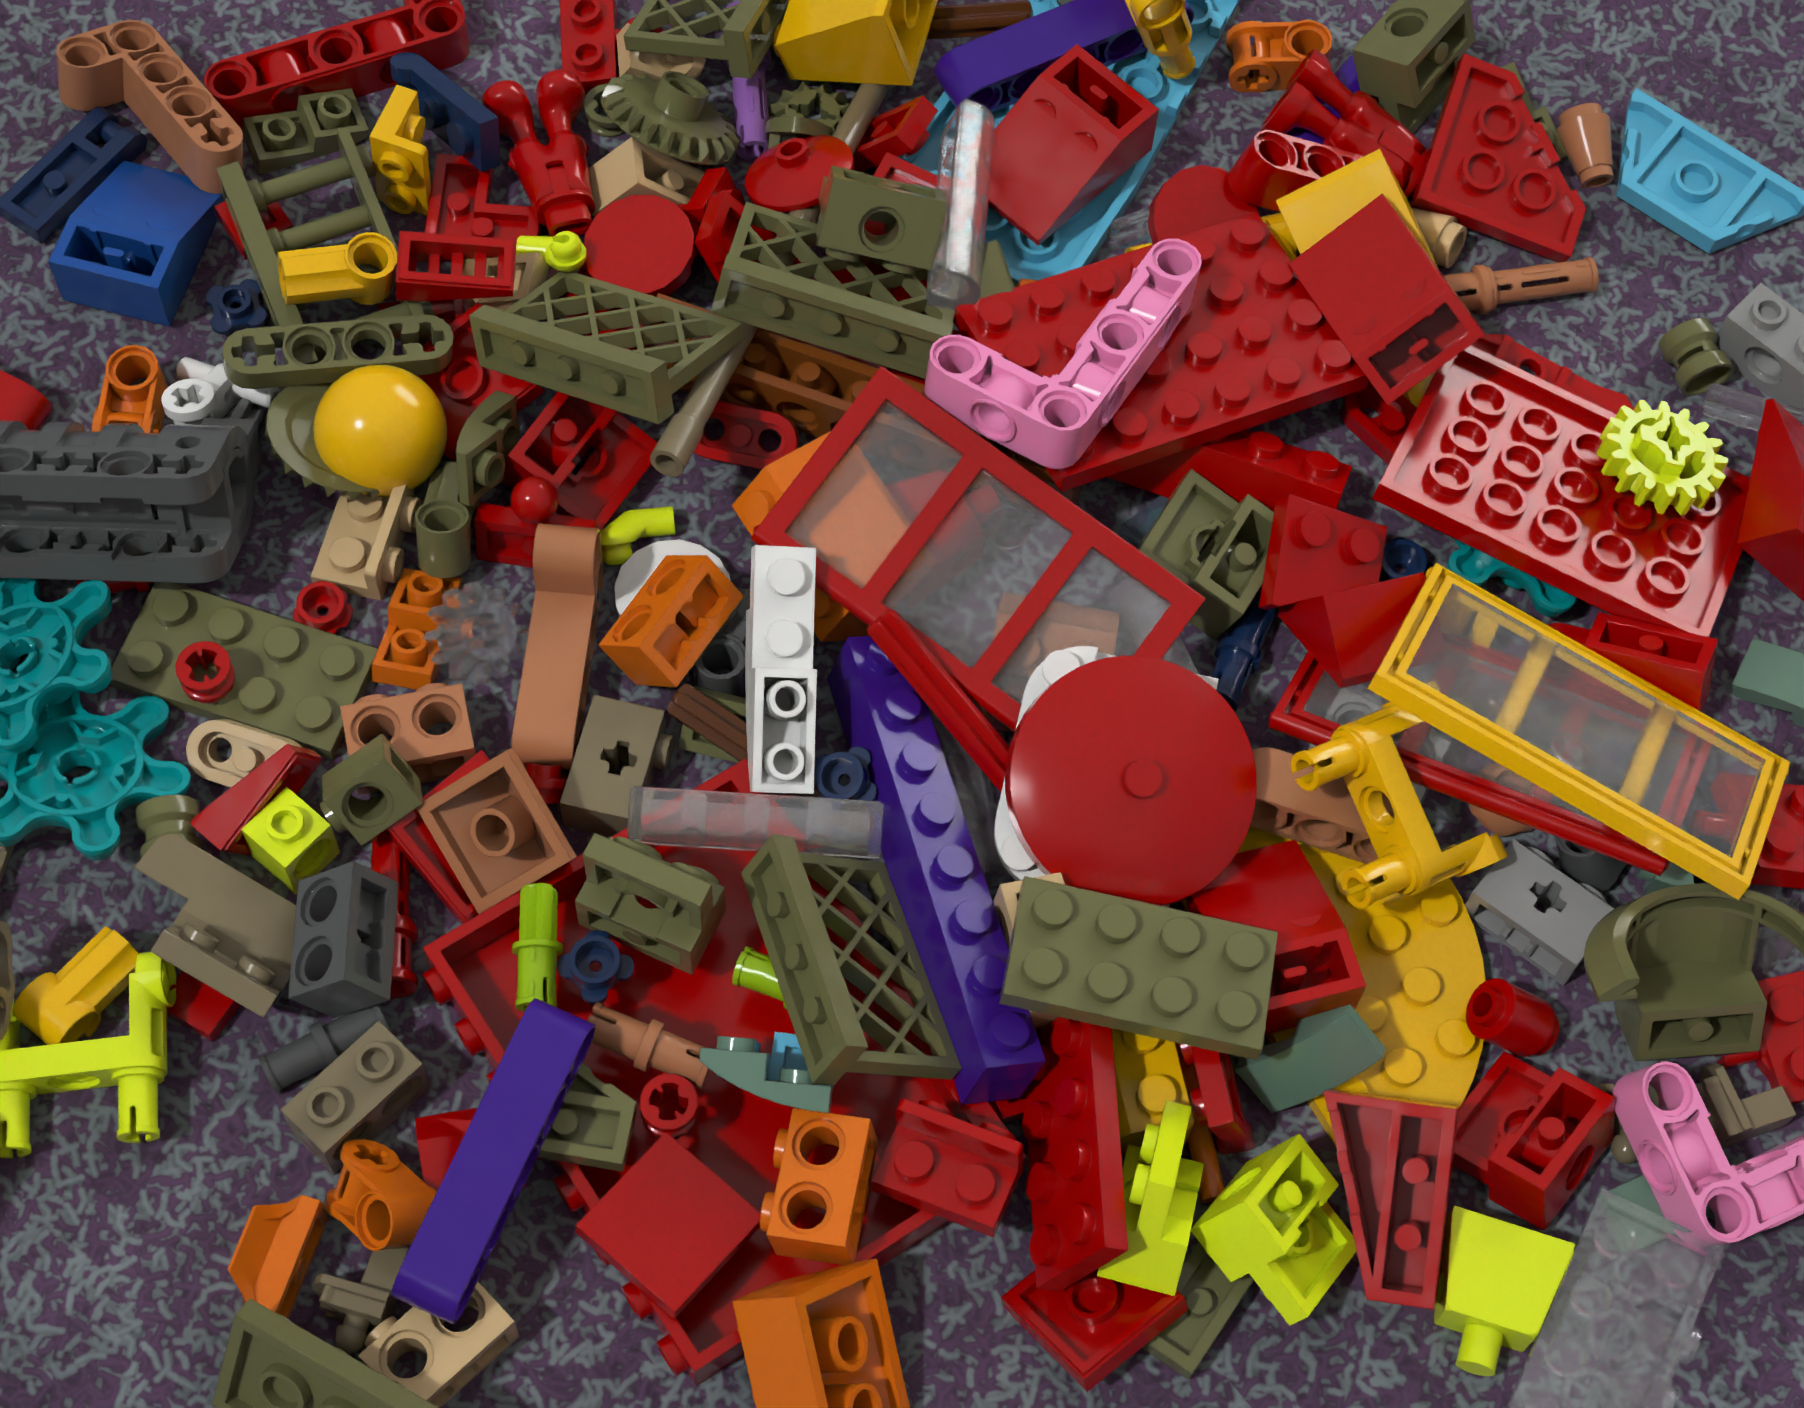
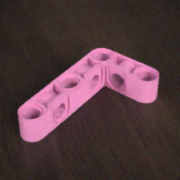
M1165 239L1156 243L1137 268H1133L1131 280L1118 298L1108 301L1077 342L1074 356L1059 375L1053 374L1051 378L1047 376L1041 377L1003 358V354L971 338L962 335H948L939 338L933 343L929 352L924 396L966 427L1042 466L1051 469H1063L1072 466L1080 459L1099 431L1111 420L1164 348L1176 326L1189 310L1202 264L1200 253L1196 247L1180 239Z
M1668 1061L1655 1063L1625 1074L1617 1081L1613 1089L1616 1115L1672 1234L1683 1246L1688 1249L1702 1250L1741 1241L1755 1233L1768 1230L1804 1214V1134L1736 1166L1734 1164L1730 1165L1709 1122L1708 1117L1711 1114L1710 1112L1708 1113L1693 1079L1680 1065ZM1649 1084L1653 1086L1658 1094L1659 1108L1650 1099L1648 1092ZM1707 1205L1714 1213L1716 1220L1715 1229L1711 1227L1707 1220Z

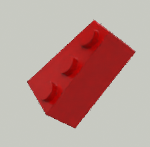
M1327 1089L1324 1091V1096L1332 1124L1337 1149L1336 1154L1344 1182L1350 1212L1349 1217L1366 1299L1434 1310L1438 1298L1459 1106Z

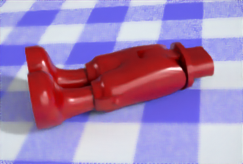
M1312 49L1291 76L1285 87L1287 91L1272 108L1264 120L1260 131L1272 130L1286 134L1292 129L1301 128L1322 138L1323 145L1362 156L1380 149L1406 198L1408 196L1413 198L1428 150L1401 122L1378 105V101L1371 95L1362 91L1351 92L1333 73L1328 58L1317 49ZM1316 98L1337 110L1340 117L1334 116Z
M564 69L546 73L539 80L536 88V107L541 123L548 134V145L541 144L537 139L530 100L525 89L519 83L510 80L496 82L487 88L481 101L483 106L498 117L499 133L513 142L514 147L511 148L509 153L508 166L512 168L513 172L517 173L535 211L537 220L542 225L547 226L550 236H555L562 231L574 232L577 235L585 234L592 223L591 215L595 210L590 172L586 158L590 148L583 137L572 132V123L581 111L585 99V91L578 76L572 71Z

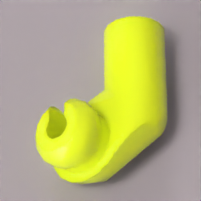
M562 231L555 236L521 235L516 243V254L539 252L549 266L564 273L578 270L586 261V248L579 236L574 232Z
M673 506L625 511L600 532L603 562L607 565L624 564L633 555L631 543L639 538L676 535Z

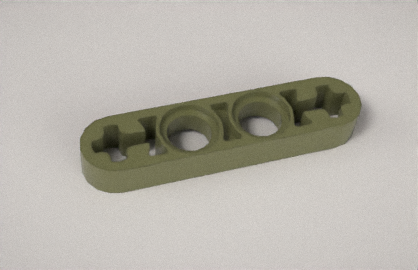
M425 314L247 328L234 332L223 344V366L227 378L233 384L246 389L332 383L344 374L368 365H390L405 369L415 375H428L440 372L449 365L453 354V332L443 319L435 315ZM430 337L432 344L435 345L434 351H423V347L419 343L420 338ZM395 338H401L403 355L395 356ZM374 339L384 346L385 351L378 358L368 360L358 357L352 351V348L360 340ZM308 343L320 346L326 352V355L320 362L310 365L297 361L293 357V352L299 346ZM275 348H282L283 365H276ZM248 351L255 352L257 365L245 366L243 353Z

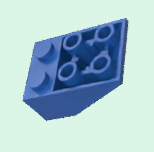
M123 161L69 216L49 258L48 263L62 299L171 327L218 219L214 206L225 201L223 195L202 191L195 186L188 176Z

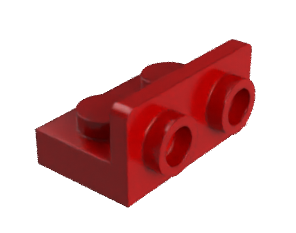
M902 1098L896 1109L897 1124L871 1180L872 1191L994 1238L1023 1170V1144L1016 1141L1012 1133L998 1125L981 1123L979 1126L955 1118L951 1110L937 1102L920 1100L919 1103H915Z

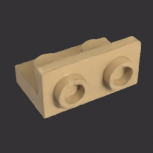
M407 484L393 488L390 497H376L372 499L367 495L359 494L352 501L341 491L311 574L312 583L317 581L331 582L348 594L382 601L388 582L397 583L400 578L404 564V550L400 546L405 532L414 533L416 530L415 513L422 505L420 498L415 497L414 489L410 490Z

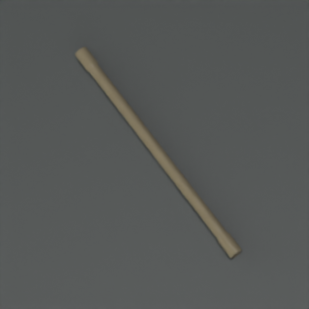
M861 83L832 135L844 141L850 147L853 155L886 94L893 89L894 85ZM820 204L802 210L790 211L788 215L816 223L821 211ZM792 252L776 255L786 267L793 265L797 258ZM743 323L745 338L699 373L678 413L670 419L650 455V462L657 471L671 477H676L683 473L703 436L705 424L759 327Z

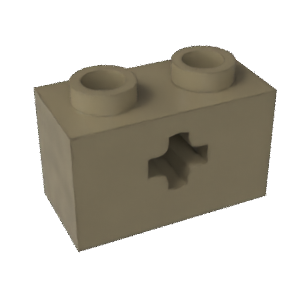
M593 695L560 801L564 826L612 837L655 812L658 801V789L651 788L656 769L667 770L674 747V735L667 734L665 710ZM620 764L627 765L622 768L620 775L611 774L617 773Z

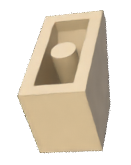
M630 137L589 168L592 196L595 203V210L592 216L599 214L612 202L631 195H656L674 202L676 205L688 204L705 172Z

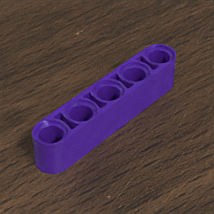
M1074 0L953 48L936 63L934 74L959 115L964 119L972 120L1015 104L1039 74L1076 44L1106 67L1148 49L1143 43L1124 0ZM1185 0V10L1191 24L1194 19V12Z
M534 998L530 1002L399 1269L392 1288V1297L451 1324H455L473 1294L534 1166L540 1149L585 1059L594 1037L595 1024Z

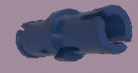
M1256 597L1251 601L1245 613L1233 623L1228 635L1220 639L1215 650L1217 661L1211 677L1219 679L1216 691L1227 701L1234 712L1237 711L1250 675L1259 670L1264 657L1263 653H1260L1262 645L1277 615L1275 608L1268 610L1259 608L1260 598Z

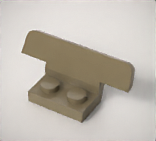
M175 834L160 836L134 868L186 898L187 902L182 907L173 924L162 931L150 952L264 1018L270 1012L290 980L296 905L184 838Z

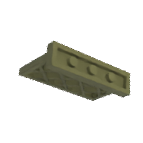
M647 0L623 36L626 50L728 60L731 77L751 79L773 43L776 26L782 24L788 0H741L739 4L720 10L717 6L733 0H683L672 5L668 3L670 0ZM703 11L708 14L687 23L682 20ZM668 24L673 27L660 33L649 32ZM718 29L723 31L719 39L700 37Z
M746 202L729 253H727L721 271L711 313L926 379L929 352L933 343L941 337L952 334L955 308L965 274L964 269L934 260L932 271L917 268L915 274H903L887 269L889 272L875 276L865 264L872 262L882 266L883 260L860 255L858 262L844 261L831 256L818 258L810 248V246H818L815 233L817 223ZM751 225L775 232L778 238L763 241ZM792 252L801 263L786 267L776 255ZM847 269L856 281L841 284L832 272ZM814 277L817 281L808 278ZM926 279L948 286V288L930 293L920 281ZM902 286L912 298L897 301L887 289Z
M558 272L505 311L484 304L469 315L479 366L656 424L662 423L674 413L671 396L674 392L745 338L742 322L575 272ZM566 292H570V293H573V294L578 295V296H572V297H566V298H560V299H558L559 297H561L562 295H564ZM618 307H619V308H622V309H620V310H613V311L595 313V311H600V310H606V309H612V308H618ZM582 313H588V314H589V315H583V316H577V317H571V318H565V319L554 320V318H557V317L570 316V315H576V314H582ZM539 320H548L546 322H539ZM660 321L668 322L664 324L640 327V325ZM633 326V329L598 334L600 331ZM592 333L591 336H583V335H582V334ZM705 335H711V336H712V337H710V338H704V339H698V340H692V341H686V340H685V339H687V338H693V337H699V336H705ZM678 340L679 342L674 344L644 348L645 345ZM637 347V350H628V349H627V348ZM678 362L669 370H667L666 364Z
M772 834L743 869L741 875L812 1084L835 1085L846 1072L952 1080L962 1068L885 863L798 852L793 836ZM807 876H810L829 892L825 899L812 890ZM847 881L869 883L876 905ZM835 897L864 920L860 927L830 905ZM825 925L847 942L843 950L830 941ZM870 926L891 942L895 955H892L865 933ZM853 949H856L883 971L878 979L849 956ZM843 977L866 994L861 1003L849 994ZM889 977L910 993L914 1007L910 1006L884 985ZM873 1001L902 1023L897 1032L868 1009ZM909 1030L929 1045L932 1056L923 1054L904 1038ZM863 1031L886 1048L884 1052L865 1051L868 1045Z

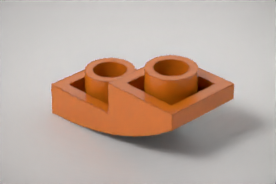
M403 569L388 605V626L372 662V682L416 690L424 685L435 683L459 601L462 578H436L420 570Z

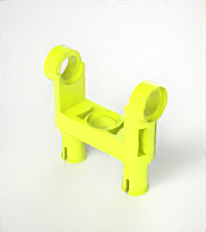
M142 952L137 956L135 973H129V1035L20 1048V1021L13 1015V998L8 1030L0 1041V1158H13V1149H17V1156L19 1157L27 1156L32 1152L30 1144V1100L34 1099L37 1094L118 1086L117 1140L127 1143H141V1134H145L147 1142L160 1138V1129L158 1128V1084L165 1081V1076L168 1074L167 1007H173L176 1001V988L170 991L171 985H176L177 979L174 965L152 952Z

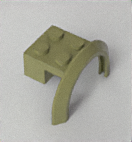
M1685 884L1667 887L1629 901L1605 915L1594 926L1588 936L1584 951V967L1597 1001H1615L1616 1018L1635 1061L1760 1051L1767 1001L1752 972L1758 926L1761 923L1783 935L1797 947L1804 957V913L1769 896L1751 890H1746L1741 898L1737 900L1711 884Z

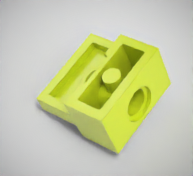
M1166 1100L1160 1126L1147 1123L1141 1147L1128 1144L1122 1167L1128 1251L1098 1268V1277L1175 1296L1188 1247L1204 1163L1181 1158L1192 1106Z
M1300 1133L1247 1161L1191 1228L1193 1235L1228 1280L1233 1282L1249 1273L1265 1297L1274 1305L1289 1326L1307 1318L1357 1252L1353 1234L1327 1202L1339 1184Z

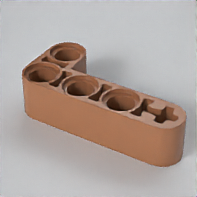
M139 20L119 21L71 36L61 41L57 46L59 98L67 107L77 111H91L96 107H106L125 101L195 186L204 192L222 194L217 173L218 167L239 161L243 171L242 130L151 25Z
M539 523L536 528L533 548L535 596L512 734V747L523 766H525V762L539 765H562V769L570 770L582 733L600 609V602H597V591H602L604 569L599 528Z

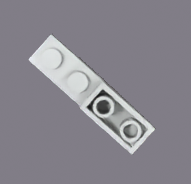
M754 545L751 547L750 609L746 610L745 641L746 732L750 792L814 794L817 669H813L816 548Z

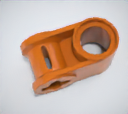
M1312 20L1297 22L1246 21L1234 25L1226 34V46L1233 57V66L1228 73L1230 86L1237 92L1286 90L1285 87L1291 76L1312 49H1317L1329 60L1332 45L1330 31L1323 24ZM1250 37H1254L1255 39L1254 45L1250 46ZM1249 70H1253V78L1248 77Z
M128 345L116 350L109 357L106 364L99 405L93 416L91 432H100L108 423L138 424L144 433L161 432L165 415L161 397L168 388L158 360L148 348L139 345ZM147 378L141 384L129 386L136 379Z
M366 1139L346 1141L340 1152V1160L343 1162V1167L336 1188L330 1189L326 1194L324 1208L331 1216L341 1221L359 1238L364 1247L371 1251L411 1246L437 1193L436 1190L423 1182L387 1146Z

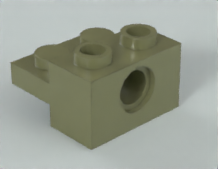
M1397 0L1390 5L1381 19L1366 35L1359 39L1356 46L1352 49L1360 91L1378 97L1379 105L1413 134L1445 99L1457 62L1476 41L1470 0Z
M831 165L829 176H823L818 198L821 209L815 232L818 246L826 247L825 253L827 255L844 261L858 262L860 255L883 260L882 266L898 273L915 274L917 268L932 271L948 207V200L944 191L868 175L864 172ZM867 219L885 223L884 231L887 233L873 235L864 228V224Z
M1190 469L1178 483L1137 549L1206 598L1190 623L1215 640L1245 613L1263 583L1274 512L1249 494L1238 503Z
M594 833L583 853L586 881L575 899L579 925L592 931H604L612 940L693 975L726 912L725 887L719 885L717 878L702 868L680 862L671 864L662 860L661 854L645 843L624 837H609L608 839ZM643 897L651 901L658 908H646L638 902Z

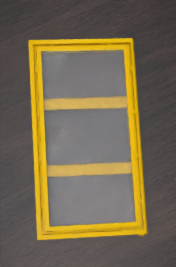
M1435 563L1433 567L1426 571V580L1367 689L1739 900L1750 886L1785 778L1789 773L1790 762L1442 565Z

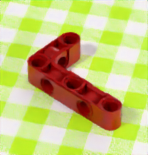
M403 0L404 6L220 60L206 71L204 85L241 130L243 118L297 110L298 97L300 95L352 88L356 98L397 85V82L391 77L390 59L397 53H416L439 71L462 63L470 51L464 8L460 0Z

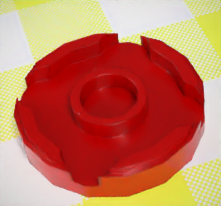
M1198 165L1180 170L1161 186L1149 206L1148 230L1152 243L1156 244L1165 239H1172L1257 212L1258 215L1259 213L1256 205L1247 203L1234 194L1229 187L1227 181L1228 172L1219 167Z
M631 195L612 202L595 216L584 237V246L587 251L585 263L588 273L592 278L657 297L658 293L670 296L687 281L692 272L691 265L695 255L697 257V246L694 243L696 237L688 216L674 202L656 195Z

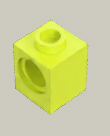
M288 787L284 788L241 829L252 857L295 895L298 891L299 880L318 874L340 853L331 824Z

